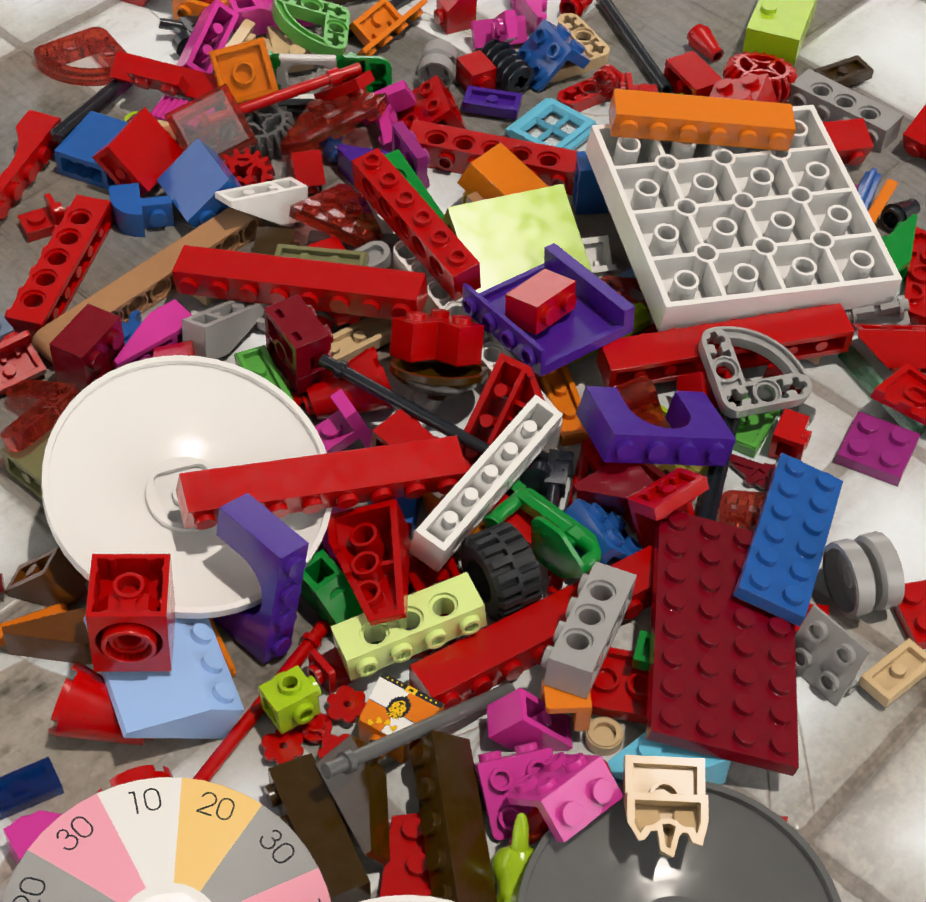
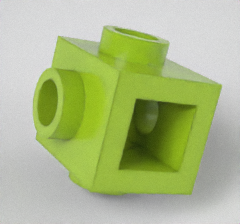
M298 665L286 672L278 673L271 680L258 686L262 709L281 734L299 724L308 723L314 716L321 713L318 699L322 695L321 689L312 675L306 677Z

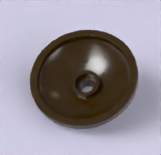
M399 358L391 360L389 369L398 381L413 391L427 394V399L433 401H445L447 396L464 394L480 386L487 380L489 371L483 364L454 366L438 360L408 362Z

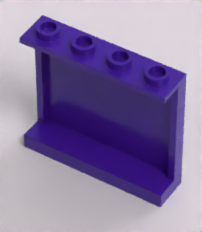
M555 243L544 247L543 264L478 293L467 283L463 284L461 305L465 314L472 317L479 324L484 325V330L487 333L492 334L502 343L505 349L510 350L524 364L532 367L533 371L540 377L633 332L635 306ZM543 269L575 280V295L577 297L575 309L539 334L534 335L520 329L505 316V294Z

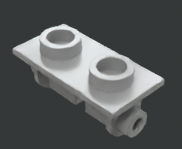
M904 295L894 296L892 302L882 303L879 306L871 305L844 310L851 324L910 325L908 311H910L909 301L905 299Z

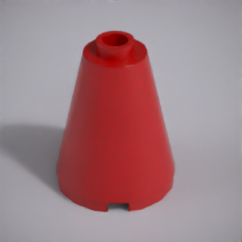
M374 346L365 349L347 361L350 364V368L392 390L384 368L378 361L377 357L379 356ZM332 372L306 389L308 396L302 397L309 416L316 414L318 420L327 419L339 410L330 397L339 389H342L359 414L395 408L344 379L340 381L335 379Z
M75 662L71 670L77 671V674L73 680L65 679L51 720L58 722V724L48 729L50 735L143 746L146 739L154 740V738H124L103 676L82 663Z

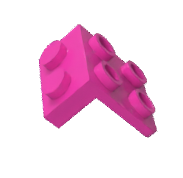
M536 741L514 746L516 753L501 756L500 750L478 755L479 762L474 763L476 779L480 781L490 832L495 840L511 838L517 815L521 812L528 814L532 808L531 806L511 805L507 795L515 790L514 784L519 779L529 774H536L545 767L543 765L544 761L553 755L552 747L538 748Z
M564 752L556 753L546 759L543 763L545 767L536 774H529L519 779L514 784L515 790L507 795L511 805L537 807L556 841L564 843L624 797L601 755H584L583 753L564 754Z

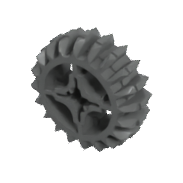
M278 103L222 122L219 128V137H221L223 149L228 150L229 155H234V149L243 154L244 150L249 148L252 155L259 150L262 157L267 156L270 162H272L273 157L282 158L283 153L290 151V147L294 145L296 124L292 112H288L286 106H279Z

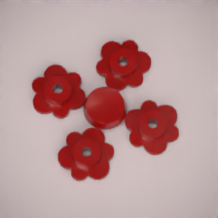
M348 685L340 686L336 694H330L327 697V704L329 705L327 709L328 716L319 713L308 723L299 724V731L293 730L281 734L276 729L275 734H266L261 741L262 747L265 749V759L267 761H275L279 765L294 758H299L304 754V749L301 746L304 740L309 744L316 745L322 743V748L318 750L317 754L319 759L323 758L350 736L349 734H341L338 737L331 734L333 727L331 719L335 721L342 719L344 723L351 724L356 718H360L366 705L365 693L363 691H354Z

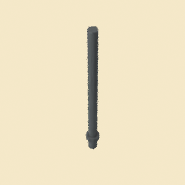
M507 682L353 751L349 749L337 753L336 758L321 765V773L326 779L341 773L351 774L357 770L359 765L427 735L431 730L437 731L486 709L487 705L515 691V687L512 683Z

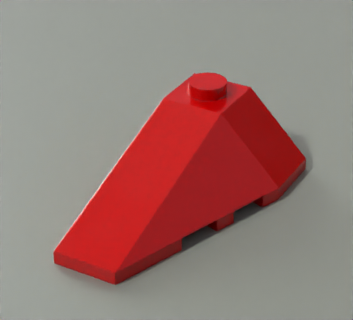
M392 499L331 514L328 523L329 544L370 625L407 618L410 565L408 523L397 500Z

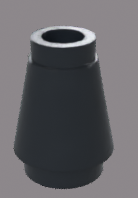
M911 198L886 205L880 216L883 227L893 231L900 221H906L912 214L917 215L920 212V204L917 200Z

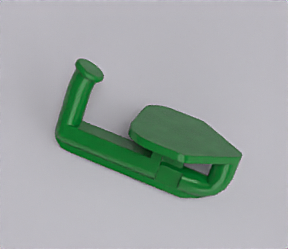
M531 488L518 489L494 508L489 515L483 517L482 522L486 528L505 521L519 508L534 519L531 521L533 553L545 568L561 579L582 577L583 573L587 574L591 571L595 561L599 562L601 559V548L594 533ZM577 546L586 554L580 558L574 547Z

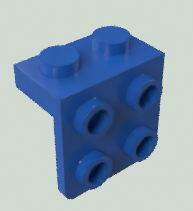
M543 19L517 52L534 69L535 78L531 86L538 92H541L567 60L583 69L591 61L583 53L585 47L577 40L570 38L572 33L560 23L558 26H555L546 19Z
M579 498L564 511L594 533L602 552L599 563L606 564L612 557L622 560L643 549L635 538L628 535L624 529L627 526L625 521L614 511L607 513L597 503L589 504ZM577 546L574 547L580 558L586 554Z

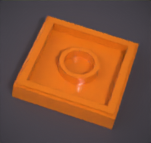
M264 37L209 51L225 108L234 106L236 103H244V100L249 101L279 90Z

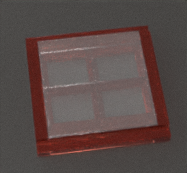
M227 84L164 114L183 152L198 138L213 149L222 161H225L224 154L232 157L234 156V149L241 153L246 148L258 144L252 129Z

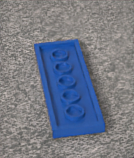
M784 453L780 454L769 482L733 596L800 627L806 618L843 484L842 480L803 463L797 458Z

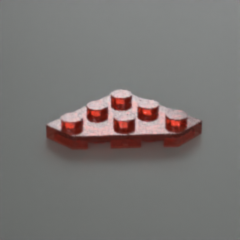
M368 92L358 97L349 98V96L344 95L334 100L323 101V99H315L310 101L280 143L283 155L314 150L319 147V142L326 140L331 135L333 139H337L355 130L354 125L359 124L365 118L371 122L381 117L389 104L386 93L375 94Z
M337 184L290 206L289 217L354 247L359 248L372 241H381L382 230L367 200L361 193L354 191L350 185Z

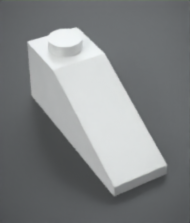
M292 177L215 192V198L229 207L277 223L280 226H293L295 222L307 220L308 186Z

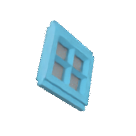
M545 98L505 129V134L509 135V138L575 150L588 140L591 126L597 124H595L596 121L553 98Z

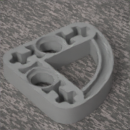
M734 326L712 327L706 329L698 343V351L718 407L725 416L740 418L799 406L811 394L812 383L801 363L787 348L769 336L751 329ZM709 340H713L714 344H720L717 351L713 344L708 345ZM733 346L742 347L764 356L774 363L784 375L746 382ZM719 366L727 367L731 370L733 377L730 379L721 378L716 373V368ZM793 384L795 389H801L802 391L800 394H797L796 390H789L790 386ZM766 389L770 391L773 395V401H762L757 395V390ZM733 396L735 401H742L739 406H736L734 402L728 401L729 398Z

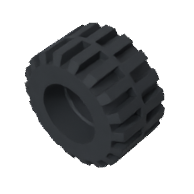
M503 521L463 538L460 549L463 572L468 573L485 605V612L496 621L501 620L541 600L543 596L542 577L536 557L524 536L511 523Z

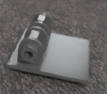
M815 604L810 609L795 636L796 672L835 706H838L846 691L850 694L858 687L859 682L855 680L856 675L871 651Z

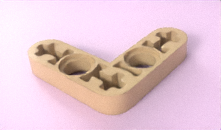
M564 13L558 17L557 26L560 23L572 33L570 38L577 40L585 47L583 53L591 61L583 69L567 60L550 82H558L600 68L608 63L609 46L578 15Z

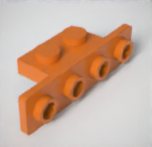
M379 0L349 25L350 30L365 46L357 55L373 56L377 52L375 49L377 45L383 48L393 39L390 34L394 32L398 35L408 26L406 22L408 19L412 23L424 13L421 8L428 1L421 0L401 16L389 0Z

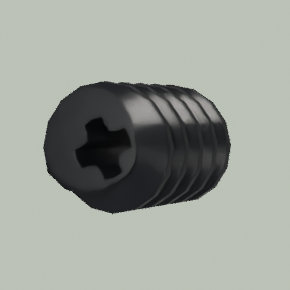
M493 39L483 46L481 51L497 68L496 80L505 91L521 93L532 84L535 78L534 69L517 54V51L509 43Z

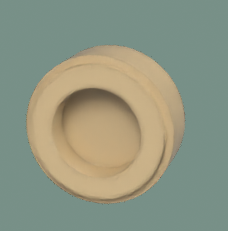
M595 718L590 722L589 731H586L585 743L588 749L597 755H613L622 746L623 729L612 718Z

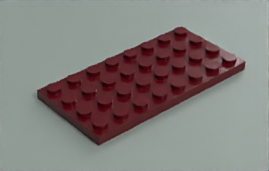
M674 510L667 518L655 521L646 740L794 776L799 768L795 624L733 596L754 531Z

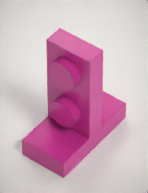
M515 9L505 10L493 19L470 22L474 49H482L487 42L493 39L507 42L510 45L524 44L527 40L525 15L516 16Z
M404 80L353 101L354 110L364 124L367 126L376 122L381 130L382 135H379V141L383 150L392 152V124L398 122L397 112L417 104L415 95Z
M339 389L330 396L339 410L315 426L326 452L342 451L357 439H360L364 446L369 448L372 432L342 389Z

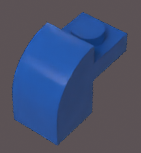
M139 183L109 186L114 225L120 232L133 237H145V229L174 226L171 195L141 198Z

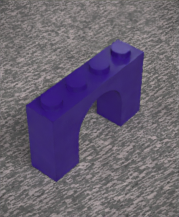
M586 386L576 412L604 462L725 466L736 441V438L704 392L675 391L665 416L671 428L655 426L640 419L629 409L616 387Z
M246 493L219 508L216 535L250 565L261 588L262 603L235 614L214 617L212 619L260 662L265 664L276 656L284 655L292 645L309 543L249 493Z

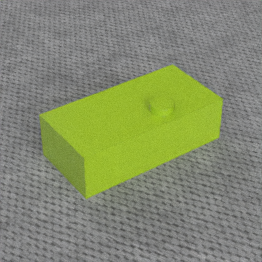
M758 0L746 28L742 53L745 51L748 53L756 51L763 54L765 52L767 55L783 58L785 62L791 63L792 67H794L814 17L818 0Z

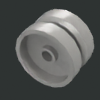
M874 531L859 535L854 540L846 538L830 542L825 546L823 553L825 584L836 609L844 617L851 619L867 615L873 609L882 611L901 604L905 594L903 567L895 547L882 532Z

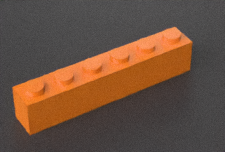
M614 88L609 107L610 136L789 151L796 131L792 104Z

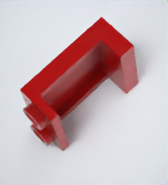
M146 107L131 116L120 132L92 157L117 185L139 183L140 197L150 191L158 182L157 179L184 152L175 139L170 136Z

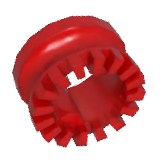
M610 64L603 65L594 73L593 82L596 83V88L599 87L598 90H602L603 93L611 92L621 82L619 71Z

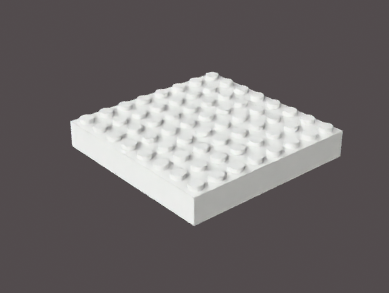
M814 105L793 107L796 131L789 151L610 136V124L591 126L585 152L658 332L673 328L679 329L701 324L724 322L731 319L755 317L762 314L787 312L794 309L800 310L820 305L841 303L843 309L847 310L871 305L879 306L882 303L893 301L901 284L902 277Z

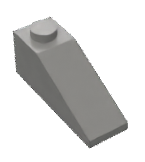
M229 300L182 319L183 342L192 340L196 356L212 359L223 357L235 348L256 324V320L264 315V308L270 305Z

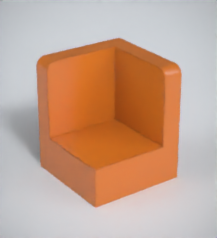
M542 679L540 699L545 702L546 712L548 714L571 713L574 731H589L593 708L590 693L587 699L545 685L544 679Z

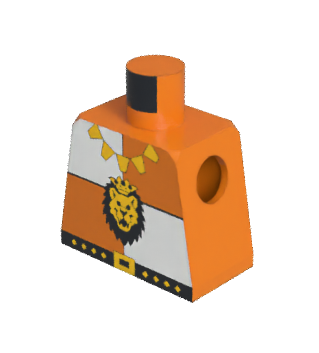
M383 672L358 721L359 739L363 743L378 740L444 711V704ZM425 736L381 755L382 759L387 755L399 762H406L411 757V749Z

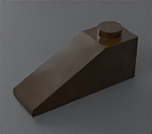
M350 735L315 764L364 855L385 865L390 861L387 776L379 763L382 760V756L359 765L355 772L348 775L341 773L326 779L321 773V765L336 758L338 752L345 749L353 751L371 743L370 741L363 743Z

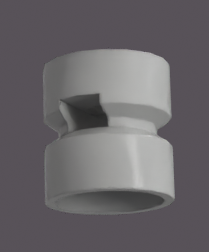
M434 39L424 45L418 69L420 84L437 75L447 88L450 87L453 82L457 58L456 49L450 42Z

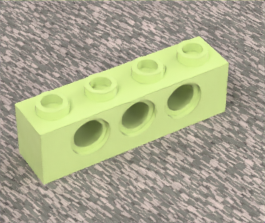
M465 572L408 595L407 618L371 626L365 613L331 626V631L337 652L352 681L359 677H368L377 672V670L393 663L405 662L413 655L425 650L439 648L447 641L462 635H471L480 628L487 626L485 605L468 573ZM415 627V629L413 630H406L408 628ZM376 641H382L378 644H371Z

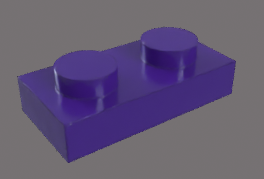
M468 85L462 102V111L517 120L522 104V94Z

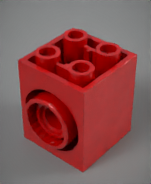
M92 554L85 617L94 672L172 671L175 596L171 554Z

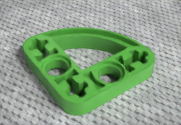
M272 0L271 13L280 30L292 41L315 54L344 55L348 42L350 12L347 8L324 0ZM294 18L322 25L321 37L304 28Z

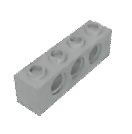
M807 69L795 80V83L790 85L791 95L787 99V104H792V107L814 105L822 122L863 118L874 146L873 150L879 153L898 137L903 114L811 69Z
M596 561L589 575L583 573L577 589L579 596L578 598L571 597L565 614L567 620L566 622L560 620L553 638V642L556 643L554 647L548 645L545 649L541 661V667L546 668L545 685L587 699L632 601L636 574Z

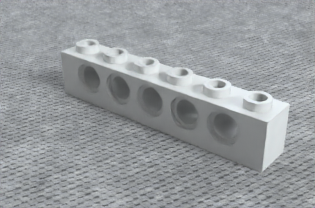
M534 395L415 530L409 552L438 572L461 546L463 538L469 536L483 520V517L492 510L552 440L563 413L537 395Z

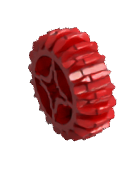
M745 51L742 54L737 53L733 57H729L722 76L723 79L729 78L732 80L743 78L750 74L761 75L768 73L778 101L777 103H785L791 95L790 85L795 83L798 75L792 64L785 62L783 58L767 55L765 52L762 54L753 51V53Z

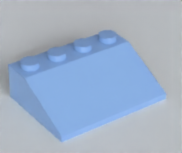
M84 617L83 620L87 628L86 617ZM175 618L172 671L102 672L124 738L224 739L245 711L209 618Z

